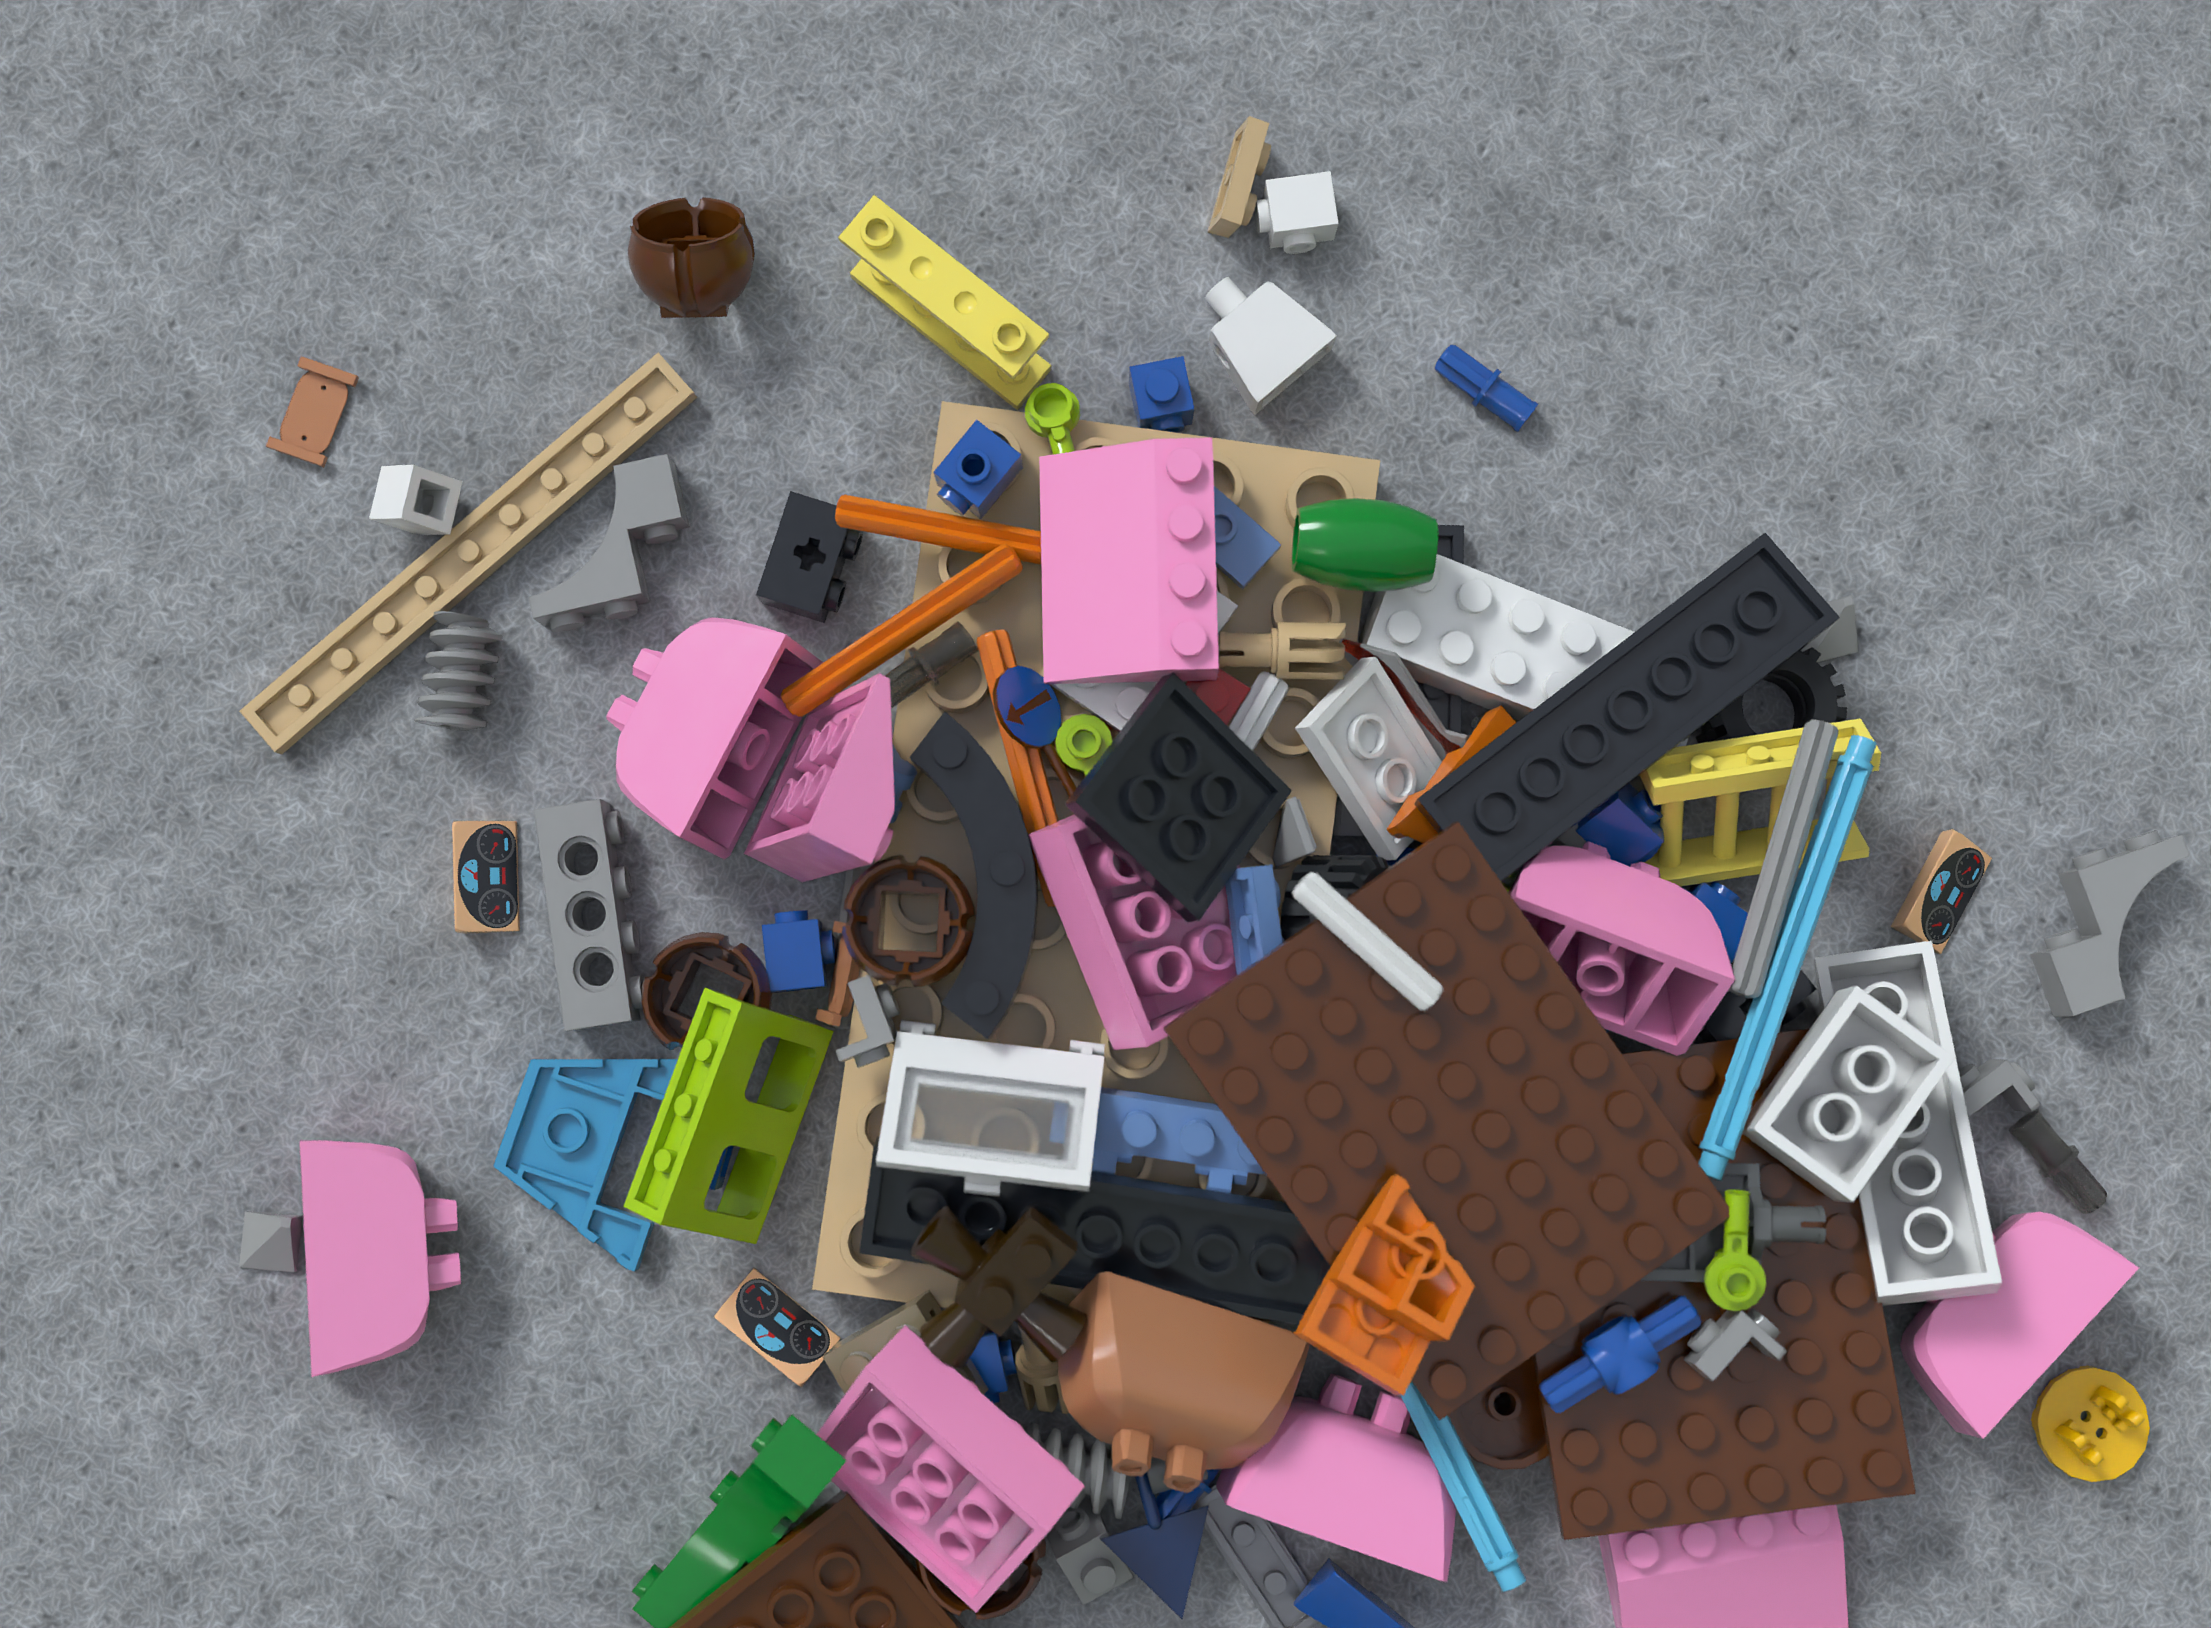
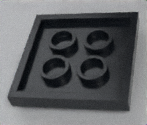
M1173 672L1160 678L1065 805L1189 923L1200 921L1292 790Z

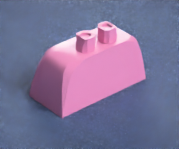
M714 617L700 620L687 628L666 647L664 653L646 648L641 649L632 666V675L647 683L638 702L621 695L614 700L606 715L607 720L621 731L616 752V781L620 790L635 806L664 828L725 860L731 855L802 717L792 715L781 698V692L784 688L823 662L786 634L734 619Z
M1591 842L1585 843L1582 848L1551 846L1545 848L1522 866L1508 892L1604 1029L1676 1056L1684 1054L1735 981L1721 931L1710 910L1703 902L1677 884L1661 879L1659 868L1647 863L1639 862L1627 866L1611 860L1607 848Z
M331 1140L299 1141L312 1377L383 1360L409 1349L418 1342L425 1331L430 1300L429 1291L443 1290L461 1284L459 1253L427 1255L426 1234L458 1231L456 1200L435 1197L424 1198L416 1162L408 1153L396 1147L373 1143Z
M2030 1212L2012 1215L1994 1229L1992 1235L2002 1284L1997 1293L1929 1300L1913 1317L1903 1332L1900 1348L1907 1365L1936 1408L1958 1433L1984 1439L2139 1269V1267L2089 1233L2053 1214Z
M1331 1373L1321 1390L1318 1400L1294 1396L1277 1433L1269 1443L1246 1459L1241 1465L1222 1469L1216 1488L1226 1505L1442 1582H1447L1452 1554L1456 1506L1424 1442L1407 1433L1410 1414L1401 1397L1380 1391L1371 1419L1353 1413L1362 1385Z

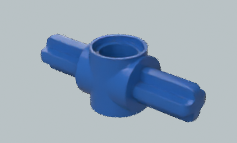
M1685 1296L1675 1298L1638 1322L1632 1316L1628 1317L1626 1314L1619 1316L1588 1334L1581 1341L1583 1345L1580 1346L1584 1356L1542 1381L1539 1385L1540 1391L1550 1408L1556 1413H1562L1603 1386L1609 1393L1613 1392L1615 1395L1625 1392L1648 1379L1659 1369L1658 1363L1661 1361L1657 1353L1698 1328L1701 1324L1700 1316L1693 1304Z

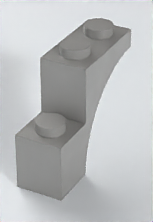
M668 454L613 466L616 496L611 522L604 539L590 560L572 577L550 590L528 597L534 620L544 627L551 625L553 632H565L583 627L585 625L584 617L605 613V617L608 620L627 618L638 613L637 605L651 602L637 539L644 538L646 544L666 543L678 537L677 530L690 527L677 468Z
M2157 830L2143 833L2123 841L2126 851L2108 856L2106 848H2101L2072 858L2075 868L2058 874L2078 929L2067 930L2044 938L2047 948L2030 954L2053 1017L2076 1016L2126 998L2119 971V944L2125 919L2134 900L2153 877L2173 863L2190 856L2182 835L2160 839Z

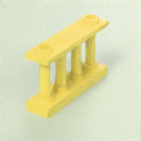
M875 195L872 196L838 237L842 244L861 258L850 272L853 280L1016 410L1023 405L1052 370L1051 364L1036 353L1049 338L1048 332Z
M1861 719L1830 723L1838 728L1839 733L1825 777L1827 779L1825 797L1835 772L1838 758L1840 755L1845 754L1851 736L1858 735L1873 740ZM1803 728L1675 747L1640 774L1653 805L1661 804V814L1663 817L1660 819V826L1664 834V842L1657 853L1644 863L1659 868L1661 879L1678 886L1760 874ZM1877 745L1870 762L1873 765L1872 771H1879L1881 751ZM1772 787L1768 827L1737 832L1740 792ZM1716 796L1714 835L1682 840L1684 801ZM1815 819L1812 821L1808 838L1805 844V848L1802 854V858L1799 864V868L1801 867L1813 830L1817 825L1819 819ZM1854 821L1839 862L1869 857L1870 848Z

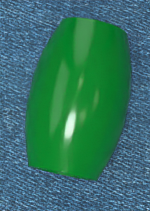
M1334 499L1300 507L1297 509L1294 522L1292 571L1323 585L1354 591H1395L1431 582L1438 550L1437 520L1408 506L1374 499Z

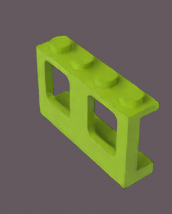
M704 987L623 1207L662 1226L756 1244L834 1031L790 1014L788 1016L743 1002ZM770 1036L780 1038L757 1102L746 1100L745 1090L764 1040ZM730 1145L740 1147L717 1211L706 1209L704 1205L705 1198L722 1152Z

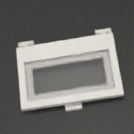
M901 1020L900 1032L897 1031L876 1158L877 1167L965 1177V1193L998 1197L1001 1181L1089 1192L1105 1044L1071 1040L1069 1052L935 1036L936 1024Z

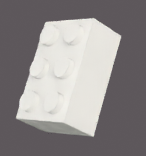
M1857 985L1837 990L1750 1111L1742 1134L1833 1201L1853 1202L1956 1057Z

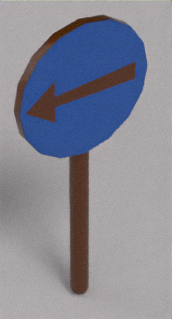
M1023 666L1008 668L996 679L993 689L994 709L999 722L1009 736L1022 746L1034 749L1042 748L1070 798L1077 787L1052 744L1062 722L1061 709L1055 692L1049 684H1044V677L1033 669Z

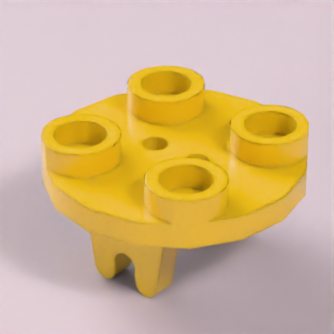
M2088 1365L2068 1369L2052 1379L2039 1396L2031 1417L2037 1443L2048 1461L2066 1475L2090 1482L2116 1479L2132 1469L2146 1450L2150 1431L2146 1405L2135 1387L2114 1372ZM2086 1411V1419L2081 1420V1413ZM2101 1428L2103 1431L2102 1435L2097 1437L2096 1431Z

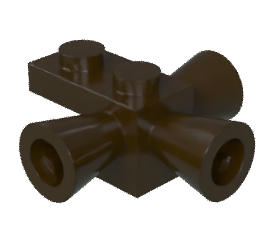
M947 1206L942 1208L923 1229L910 1251V1255L959 1278L954 1297L955 1302L920 1328L922 1340L927 1348L943 1363L954 1368H964L988 1327L1001 1337L1015 1321L1049 1362L1052 1363L1058 1360L1071 1347L1080 1334L1087 1315L1042 1293V1290L1076 1254L1078 1242L1033 1207H1030L1007 1234L998 1228L981 1246Z

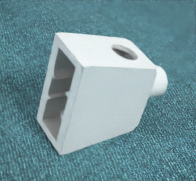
M1226 277L1218 282L1205 296L1207 303L1222 318L1210 330L1209 344L1254 415L1333 348L1336 339L1335 333L1269 281L1260 286L1249 297H1246L1229 277Z

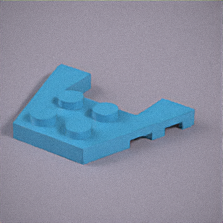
M531 1059L493 1167L549 1210L553 1209L593 1244L597 1243L609 1252L623 1267L635 1272L639 1270L655 1222L601 1203V1198L638 1093L663 1101L678 1059Z

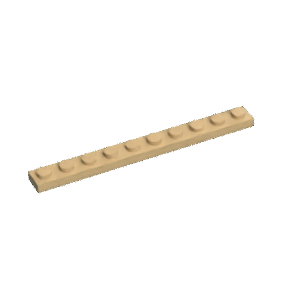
M659 353L655 354L453 527L450 535H444L244 706L240 713L274 752L279 754L286 752L437 621L433 617L434 612H449L614 470L613 466L621 464L697 399L695 393Z

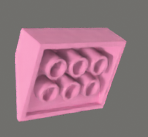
M1212 437L1150 439L1039 457L1044 684L1158 682L1162 676L1173 672L1182 681L1217 680L1219 656Z
M879 673L834 695L807 713L744 852L745 855L800 882L870 865L873 860L878 861L884 855L892 839L893 830L888 825L895 811L890 678Z
M1075 814L1028 834L1031 847L1114 1050L1148 1047L1168 1037L1163 1028L1165 1025L1237 975L1226 885L1200 921L1188 923Z
M906 1325L863 1369L816 1434L847 1460L831 1481L843 1492L848 1491L860 1508L975 1612L985 1604L1047 1535L1085 1487L1081 1481L1070 1473L1064 1463L1055 1459L1024 1431L1018 1422L1009 1418L986 1398L972 1381L964 1378L953 1367L939 1360L927 1348L923 1340Z
M1837 1505L1598 1536L1616 1628H1849L1844 1540Z

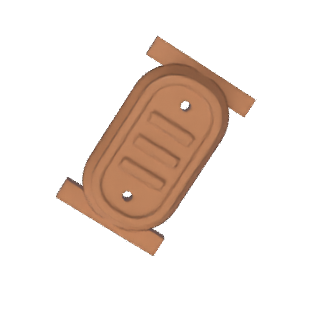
M301 356L297 366L309 372L304 374L297 383L280 427L281 440L270 436L266 447L325 467L328 457L321 453L329 446L348 397L347 385L356 387L359 377Z
M834 921L832 932L842 934V927L848 923ZM843 934L839 942L828 998V1010L817 1008L815 1017L816 1020L834 1026H840L841 1018L847 1017L850 1013L854 999L848 982L858 979L860 969L848 952Z

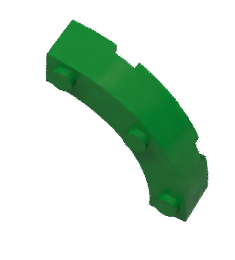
M793 1414L790 1415L783 1425L773 1417L750 1445L759 1453L758 1456L740 1477L730 1470L708 1497L717 1506L664 1570L654 1563L631 1591L640 1598L632 1609L654 1628H669L732 1578L745 1562L747 1564L751 1563L768 1548L774 1546L789 1526L812 1505L847 1460Z

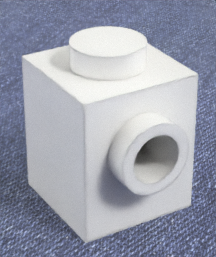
M1331 171L1265 181L1263 199L1256 202L1255 218L1258 233L1268 232L1270 248L1283 247L1285 253L1298 254L1314 249L1316 242L1334 240L1339 223Z
M417 465L381 466L369 519L420 535H450L463 481Z

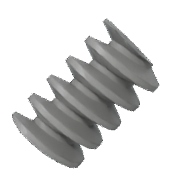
M434 612V619L448 628L430 632L429 638L431 642L444 650L427 653L425 660L428 664L440 670V672L423 675L421 682L423 685L434 690L436 694L418 697V705L432 713V715L418 717L414 721L425 725L461 731L487 727V721L473 714V709L491 705V700L478 693L477 687L495 684V678L481 671V665L498 663L499 657L484 648L485 643L502 641L503 635L489 628V622L485 619L455 612Z
M1031 1423L1026 1433L1051 1456L1064 1463L1070 1473L1085 1485L1070 1504L1071 1508L1077 1509L1085 1495L1088 1494L1091 1495L1093 1513L1100 1514L1109 1499L1113 1500L1115 1518L1121 1519L1131 1476L1113 1471L1112 1455L1110 1458L1107 1457L1105 1442L1097 1439L1087 1453L1084 1449L1083 1435L1075 1433L1067 1447H1063L1061 1430L1053 1428L1046 1440L1041 1442L1039 1425Z

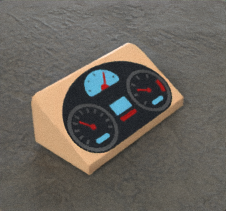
M453 821L455 931L463 934L520 931L517 821Z
M1951 829L1941 832L1891 928L1917 942L1932 941L1934 952L1941 954L1992 858L1956 830Z
M753 1268L714 1315L720 1323L800 1387L804 1386L823 1362L822 1356L841 1339L755 1268Z

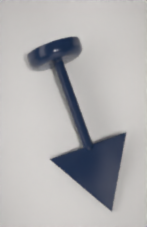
M1146 1472L1143 1476H1135L1148 1524L1100 1538V1540L1180 1619H1183L1209 1505L1161 1519L1155 1494L1152 1492Z

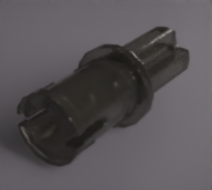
M956 621L951 627L943 631L942 634L918 650L915 647L910 648L908 652L911 657L884 675L890 678L891 709L928 683L936 687L939 685L938 679L979 651L974 640L959 621Z
M2039 1109L2028 1112L2009 1128L2012 1136L2017 1138L2040 1165L2039 1174L2043 1178L2050 1177L2079 1212L2089 1214L2106 1202V1190L2077 1158L2079 1154L2078 1148L2075 1145L2068 1146L2042 1116Z

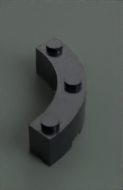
M944 712L909 758L947 797L965 829L976 870L978 897L976 922L971 945L954 985L941 1004L986 1039L991 1040L1007 1016L1021 988L1030 960L1037 924L1038 891L1036 867L1020 809L1005 778L988 753L973 736L948 713Z

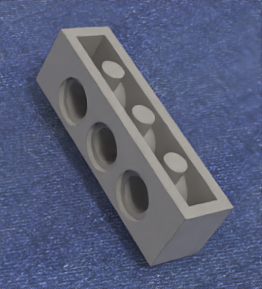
M602 799L534 809L564 1031H580L641 1021L639 1009H642L641 999L644 978L642 975H634L632 954L639 953L640 951L639 933L635 920L627 921L624 899L632 897V883L628 867L626 865L619 866L616 844L624 843L625 839L620 812H611L610 803ZM591 845L597 851L598 863L592 872L580 875L575 869V856L581 848ZM599 900L605 907L606 917L599 928L590 931L583 924L582 911L589 902ZM605 954L611 959L614 971L611 979L606 984L599 986L592 981L589 968L597 956Z

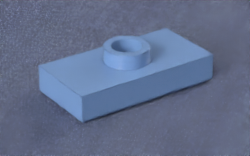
M1214 486L1216 567L1243 590L1276 554L1281 544Z

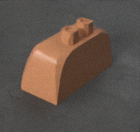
M1101 1272L1069 1303V1306L1085 1313L1087 1318L1083 1329L1074 1343L1058 1359V1374L1064 1403L1074 1420L1099 1441L1112 1444L1113 1471L1132 1477L1143 1476L1150 1470L1152 1457L1166 1461L1163 1483L1168 1488L1188 1493L1202 1483L1205 1470L1229 1469L1239 1466L1269 1443L1277 1433L1290 1408L1310 1344L1294 1335L1295 1332L1120 1275Z

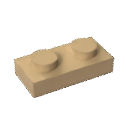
M1249 116L1235 132L1207 233L1229 238L1241 225L1247 226L1249 224L1257 202V195L1250 193L1255 175H1262L1271 152V144L1264 142L1269 127L1268 122Z

